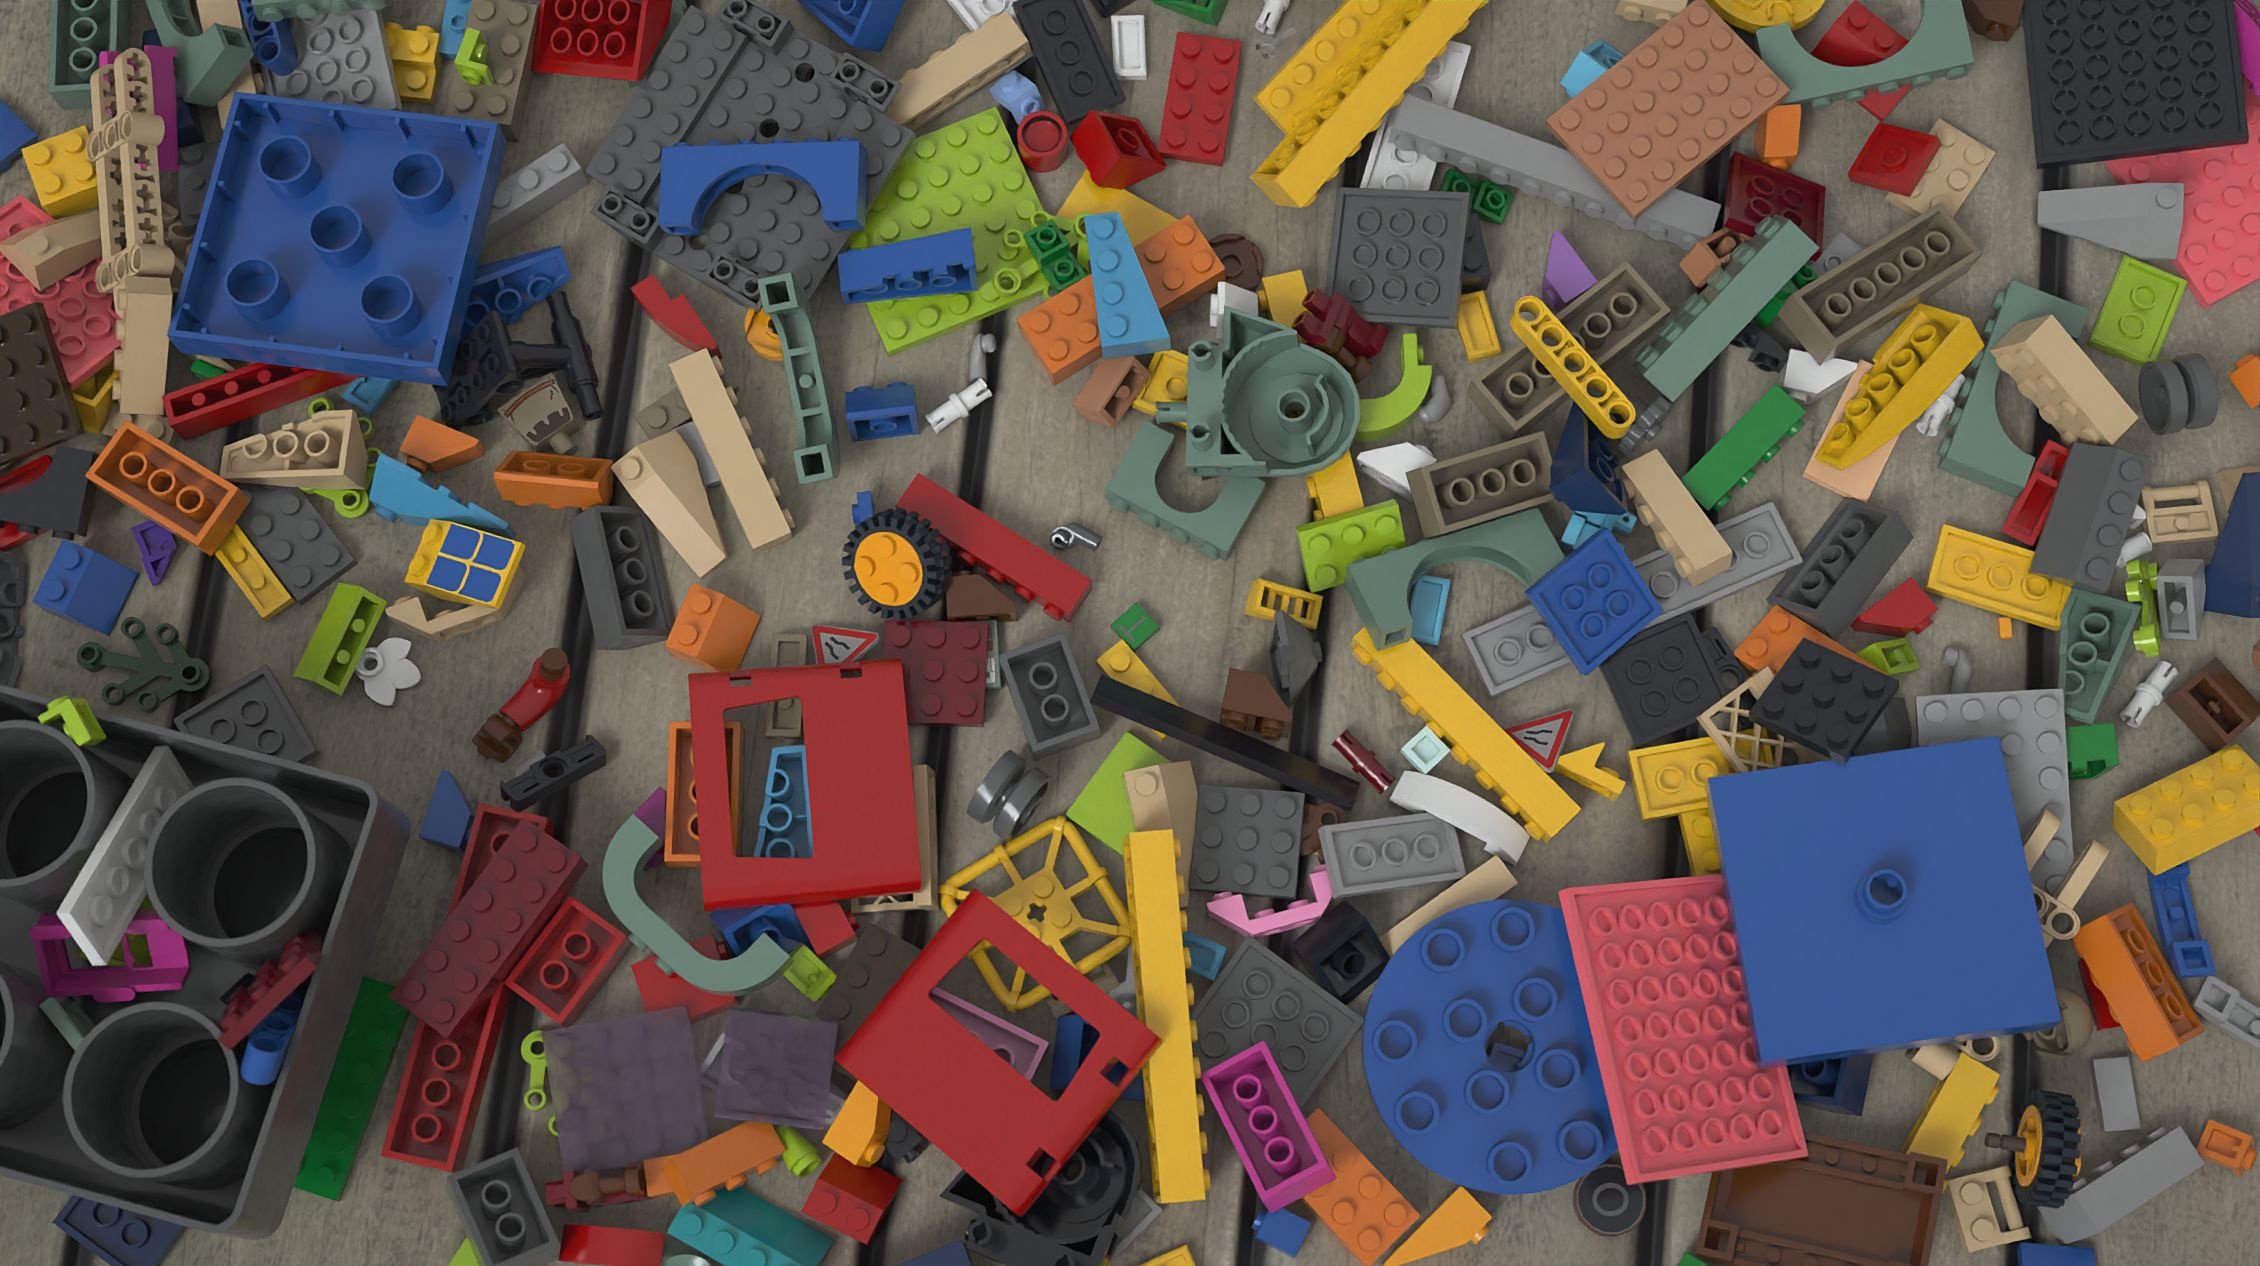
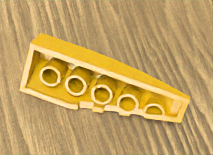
M1919 303L1872 358L1874 366L1869 374L1864 373L1858 382L1860 390L1854 399H1848L1843 408L1845 415L1841 422L1835 423L1815 456L1817 462L1842 471L1870 455L1916 420L1944 393L1985 346L1971 319Z

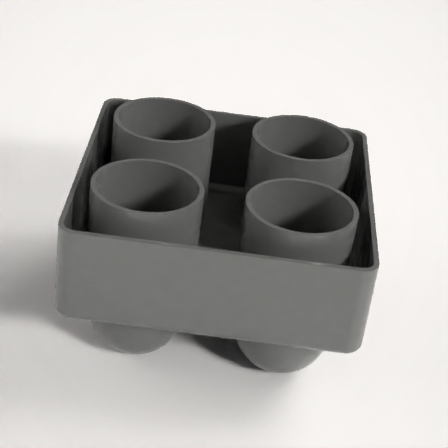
M0 685V1175L205 1232L249 1240L267 1238L279 1228L410 837V822L403 811L363 780L95 709L91 710L107 739L94 746H78L77 743L66 735L63 728L64 720L56 724H41L38 716L48 711L46 706L56 699ZM168 746L194 786V789L176 800L165 811L153 829L145 853L144 878L148 896L158 915L172 930L186 938L193 970L183 989L136 992L134 999L131 1001L101 1003L97 1002L93 995L72 996L95 1025L75 1051L39 1006L49 997L45 992L30 930L36 925L42 913L57 915L56 912L154 747ZM313 928L323 938L318 967L314 971L284 1063L272 1083L265 1085L250 1083L241 1076L240 1068L248 1039L253 1029L230 1051L218 1041L222 1027L219 1023L225 1016L222 1013L227 1006L220 1000V997L247 972L254 975L269 959L276 962L285 952L282 949L283 946L298 932L304 935L309 929ZM72 936L65 939L71 969L110 966H93L89 960L78 958L75 954L78 947L75 939Z

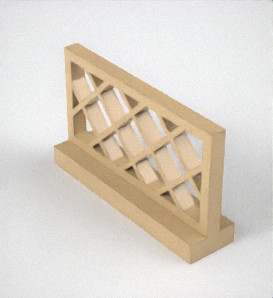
M1768 666L1744 680L1742 684L1696 717L1737 773L1757 771V768L1772 769L1784 767L1781 766L1783 748L1792 749L1799 756L1798 765L1832 760L1790 739L1785 738L1787 742H1784V737L1777 734V740L1761 738V726L1754 723L1753 736L1736 733L1738 715L1749 717L1748 710L1739 709L1740 694L1749 689L1756 700H1758L1775 677ZM1732 701V707L1725 706ZM1717 711L1730 713L1729 732L1718 730L1709 717ZM1736 739L1752 742L1750 760L1740 759L1734 752ZM1759 743L1776 746L1774 765L1757 762Z
M915 765L912 768L921 869V893H913V901L898 902L892 895L879 896L870 905H861L860 898L851 899V911L854 915L920 909L925 911L940 910L939 896L937 895L939 876L935 771L928 765ZM887 898H889L893 903H883V902H884Z

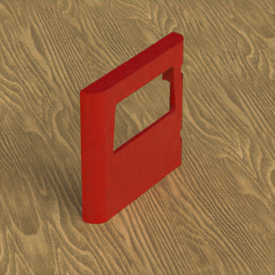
M901 658L688 674L704 911L921 893L920 857ZM861 671V677L841 678L840 674L842 672ZM751 679L752 685L730 687V681ZM799 698L802 702L814 854L811 858L736 857L733 854L723 714L729 709Z
M974 887L838 1051L834 1059L1017 1215L1023 1217L1164 1041ZM983 940L989 941L1100 1032V1038L1057 1101L1051 1100L929 997L930 992ZM1119 1060L1129 1069L1114 1086L1105 1076ZM1046 1151L1055 1161L1041 1177L1032 1169V1166Z

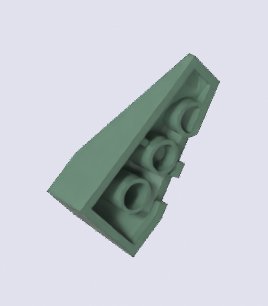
M2072 588L2060 616L2058 689L2063 688L2065 717L2091 725L2094 724L2135 648L2133 630H2139V627L2142 625V606Z

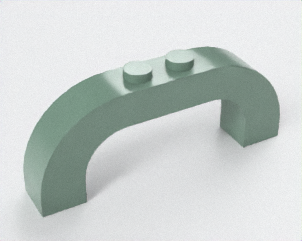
M791 272L757 279L764 314L771 317L778 333L799 434L798 450H793L799 485L837 478L840 472V448L836 420L818 333L805 291L798 277Z
M632 814L612 838L605 854L602 874L605 895L612 911L632 932L628 939L642 952L649 947L658 956L654 963L669 977L675 971L690 985L713 995H746L761 990L777 980L794 961L764 932L740 956L724 961L712 960L698 953L645 904L640 893V876L646 863L664 843L641 820Z

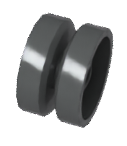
M2199 353L2176 356L2172 361L2170 359H2158L2148 361L2141 367L2138 382L2140 405L2146 422L2156 434L2180 432L2184 427L2186 429L2207 427L2214 422L2218 410L2217 386L2212 369L2202 355Z
M1012 750L1006 751L990 769L975 792L967 809V815L981 824L989 822L995 817L993 832L1007 842L1011 841L1033 816L1052 781L1051 776L1037 767L1024 774L1026 767L1025 759Z

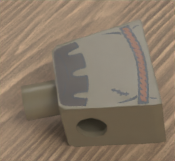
M551 372L497 409L505 423L536 452L548 453L554 449L559 455L573 456L577 452L578 447L571 439V436L578 432L580 427Z

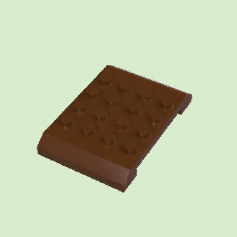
M1803 1132L1809 1153L1807 1157L1712 1172L1695 1255L1700 1258L1726 1266H1929L1947 1170V1159L1915 1152L1904 1154Z

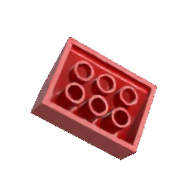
M540 0L530 71L641 82L670 22L673 0Z

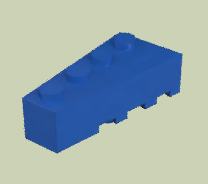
M971 227L865 249H850L845 253L837 254L840 289L844 305L978 291Z

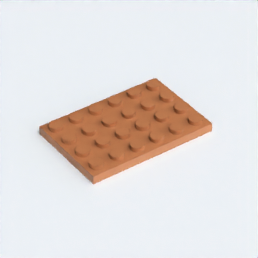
M1694 0L1546 120L1545 126L1633 220H1636L1788 97L1790 89L1704 0Z

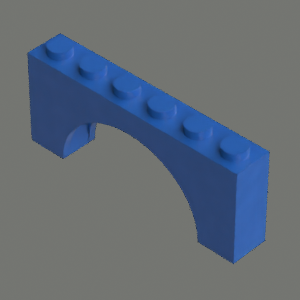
M840 137L837 141L825 142L819 138H807L804 142L792 143L785 139H775L769 144L742 140L739 142V145H726L723 142L710 141L706 143V146H694L690 143L678 142L674 144V147H662L658 226L668 235H701L706 213L722 192L744 179L758 175L776 174L800 180L816 191L822 206L823 221L832 231L865 230L868 151L860 141L852 137Z

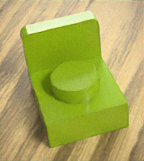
M467 27L454 64L460 77L465 82L477 86L481 83L491 86L494 78L489 67L484 65L488 54V46L484 41L481 31Z
M68 696L60 697L46 706L47 712L38 716L41 724H56L64 720L63 728L66 735L77 743L78 746H94L107 739L86 699L69 698Z

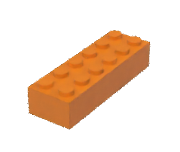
M1189 214L1133 248L1162 319L1218 286V282H1225V267ZM1089 274L1017 318L1020 334L1054 386L1102 357L1092 274Z

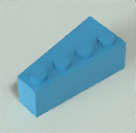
M1119 212L1084 216L1103 359L1170 351L1171 339Z
M805 745L772 748L765 788V800L760 816L759 834L753 857L811 858L814 854Z

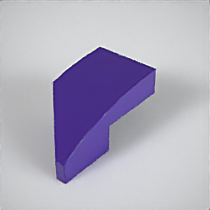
M149 520L132 527L131 530L143 555L141 560L152 586H157L164 578L179 545L173 533Z

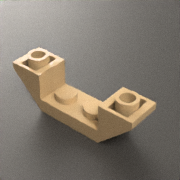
M519 563L500 609L468 604L469 607L458 611L452 609L442 611L435 616V619L431 620L424 602L419 597L407 596L396 600L393 606L387 607L385 610L395 624L440 643L505 620L527 575Z

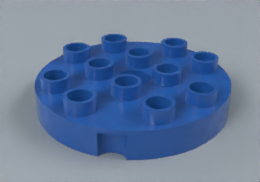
M1493 900L1470 904L1447 912L1432 920L1412 934L1387 961L1388 964L1381 973L1373 993L1369 996L1362 1026L1361 1053L1363 1071L1373 1104L1392 1136L1412 1157L1440 1176L1459 1185L1489 1193L1518 1195L1542 1192L1571 1183L1597 1168L1618 1149L1562 910L1524 900ZM1504 1021L1505 1026L1518 1029L1525 1037L1528 1036L1530 1044H1527L1525 1057L1517 1064L1518 1069L1511 1071L1510 1066L1500 1065L1491 1056H1486L1484 1049L1488 1048L1489 1038L1498 1029L1497 1023Z

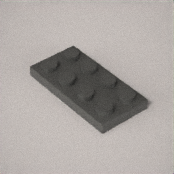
M240 483L236 486L251 499L238 518L237 523L301 605L358 564L299 487Z

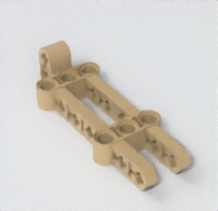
M137 48L125 50L116 57L114 65L105 64L91 75L90 86L94 131L89 134L86 143L88 159L96 162L103 262L99 264L96 270L95 282L99 292L114 294L115 311L121 319H123V310H118V289H125L126 276L168 278L173 272L175 260L172 249L164 247L157 146L163 140L165 125L163 118L154 114L150 60L142 50ZM130 59L132 65L138 67V70H136L135 72L133 66L127 64V61ZM107 75L108 80L114 82L112 87H110L108 81L103 79L104 76ZM133 92L134 97L140 99V103L136 104V100L131 98L129 94ZM110 108V112L116 114V116L112 118V115L106 113L105 109ZM138 158L139 163L144 164L145 168L141 170V166L136 164L134 160ZM114 172L115 177L120 179L121 183L117 184L116 179L111 178L110 174ZM141 191V195L147 197L148 201L143 203V198L137 197L136 193ZM116 205L117 210L123 211V216L119 217V213L113 211L112 207ZM141 224H143L144 229L149 230V235L146 236L145 231L139 229ZM119 238L120 243L125 244L126 248L122 250L121 245L115 244V240ZM171 287V319L180 290L177 287Z
M2047 809L2038 816L2022 840L2029 872L2062 822L2061 818ZM2094 839L2084 847L2053 896L2048 895L2031 884L2033 894L2037 899L2036 907L2046 949L2053 938L2068 940L2073 938L2080 929V919L2072 909L2109 853L2107 847ZM2058 913H2064L2068 918V927L2061 933H2057L2052 927L2053 917ZM1998 1036L1988 1038L1989 1047L1982 1053H1976L1972 1048L1973 1040L1909 1048L1906 1051L1905 1057L1940 1080H1944L1959 1058L1960 1053L1957 1052L1958 1049L1979 1061H1989L1998 1054L2000 1041Z

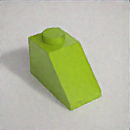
M1907 637L1877 642L1855 653L1894 679L1921 669Z

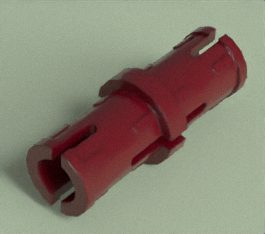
M1348 729L1331 744L1354 766L1352 770L1356 774L1360 772L1379 791L1380 795L1397 779L1374 758L1376 754L1372 750L1368 751Z

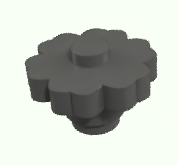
M1629 393L1625 395L1634 406L1636 413L1630 429L1617 446L1626 456H1630L1645 440L1651 442L1663 428L1660 423L1674 405L1665 395L1660 396L1651 406L1638 396L1634 398ZM1611 414L1616 418L1615 423H1625L1621 415Z

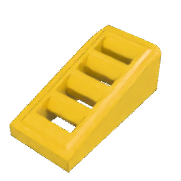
M1261 578L1252 581L1245 607V615L1273 621L1275 611H1277L1273 610L1276 595H1279L1281 597L1278 611L1283 610L1287 613L1290 598H1293L1295 600L1292 615H1288L1305 628L1316 630L1323 596ZM1263 592L1267 593L1264 607L1261 606ZM1303 601L1309 602L1306 618L1300 617Z

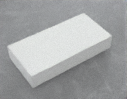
M1144 15L1111 16L1113 70L1118 81L1146 80Z

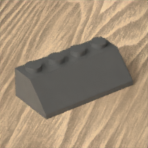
M2073 442L2028 572L2071 588L2096 594L2107 592L2152 460L2116 448Z
M1845 497L1801 553L1804 562L1788 570L1766 600L1772 607L1777 604L1835 641L1914 537L1897 511Z
M592 505L571 519L569 522L598 650H629L667 640L675 621L651 519L641 507Z

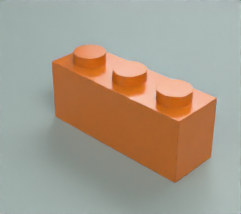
M765 1112L672 1157L662 1170L682 1208L693 1202L698 1207L714 1199L717 1196L715 1191L725 1186L728 1191L741 1186L748 1181L746 1176L757 1171L758 1175L761 1176L778 1166L776 1160L786 1149Z

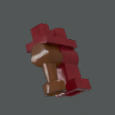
M1315 288L1304 297L1301 304L1313 315L1307 311L1299 314L1294 320L1291 329L1296 330L1302 337L1301 343L1324 352L1345 367L1346 371L1351 374L1354 384H1357L1369 373L1372 362L1368 359L1381 352L1389 330L1380 323L1375 326L1369 324L1356 313L1355 308L1350 303L1344 301L1345 297L1339 292L1328 297L1318 288Z
M643 1161L628 1163L624 1174L605 1176L593 1171H585L584 1174L570 1170L563 1171V1180L545 1183L547 1205H555L556 1208L566 1207L568 1210L580 1213L591 1211V1205L606 1207L652 1200V1198L647 1196Z

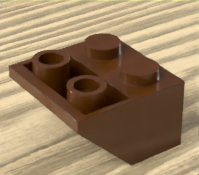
M2217 657L2210 660L2163 700L2211 753L2230 743L2260 715V703Z
M1230 668L1219 723L1241 733H1246V730L1260 732V737L1268 740L1278 741L1281 737L1288 738L1293 715L1264 674Z

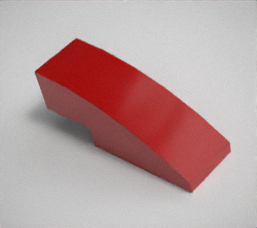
M654 274L630 288L636 302L663 332L694 352L707 348L710 357L717 355L719 360L723 358L718 345L683 293L670 300Z
M2049 439L2044 440L2035 457L2036 459L2026 486L2014 499L2000 530L2001 532L2033 547L2047 518L2069 449Z

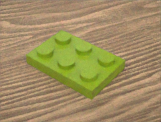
M1395 499L1295 527L1306 581L1311 593L1344 584L1347 566L1358 559H1370L1383 555L1390 549L1406 548L1399 506Z

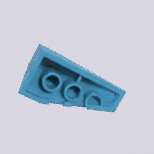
M382 453L380 454L376 464L369 500L377 508L375 513L391 523L398 519L405 524L423 527L428 526L430 519L450 521L507 539L515 537L516 533L509 523L468 501L463 506L460 504L462 500L453 494L451 490L442 485L433 489L432 485L421 477V473Z

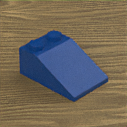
M905 0L797 1L852 47L881 53Z
M1079 1015L1058 1018L1049 1089L1065 1091L1100 1038V1032ZM1118 1060L1105 1078L1115 1086L1129 1068ZM1142 1069L1118 1099L1145 1102Z

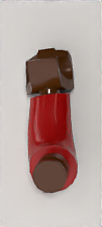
M559 648L545 650L542 656L533 663L531 673L525 683L498 710L503 717L493 713L473 737L472 742L478 747L477 751L486 759L493 758L501 763L507 761L523 741L519 731L524 732L542 718L566 692L571 670L567 663V655L563 650Z

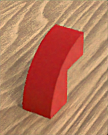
M564 1224L559 1261L605 1266H661L665 1233Z

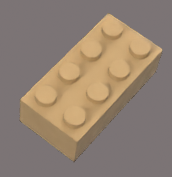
M2052 314L2016 323L1989 350L1996 358L1999 368L2009 373L2018 384L2017 387L2020 393L2031 399L2039 409L2040 416L2047 423L2053 425L2061 435L2062 442L2068 448L2071 447L2073 442L2103 447L2111 446L2139 418Z

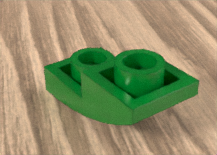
M1452 169L1445 172L1438 190L1470 192L1472 195L1470 214L1477 213L1480 220L1499 225L1504 220L1513 196L1512 193L1485 179L1478 183Z
M1053 219L1023 234L1030 252L1056 295L1087 276L1070 252V243Z

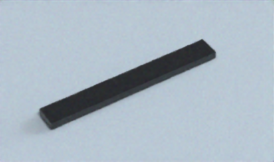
M1101 674L1090 700L1091 704L1347 811L1352 810L1360 786L1359 781Z

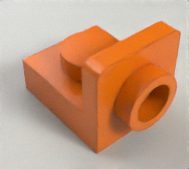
M2210 1119L2196 1148L2200 1157L2232 1169L2233 1174L2238 1177L2243 1176L2245 1169L2252 1170L2258 1156V1150L2254 1149L2253 1136Z

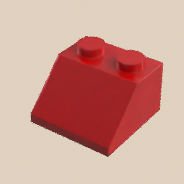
M1091 109L1069 137L1076 149L1077 156L1087 167L1091 180L1102 188L1122 190L1162 172L1167 167L1138 118Z
M835 1152L818 1177L801 1212L871 1246L903 1179L874 1165H871L870 1168L855 1165Z

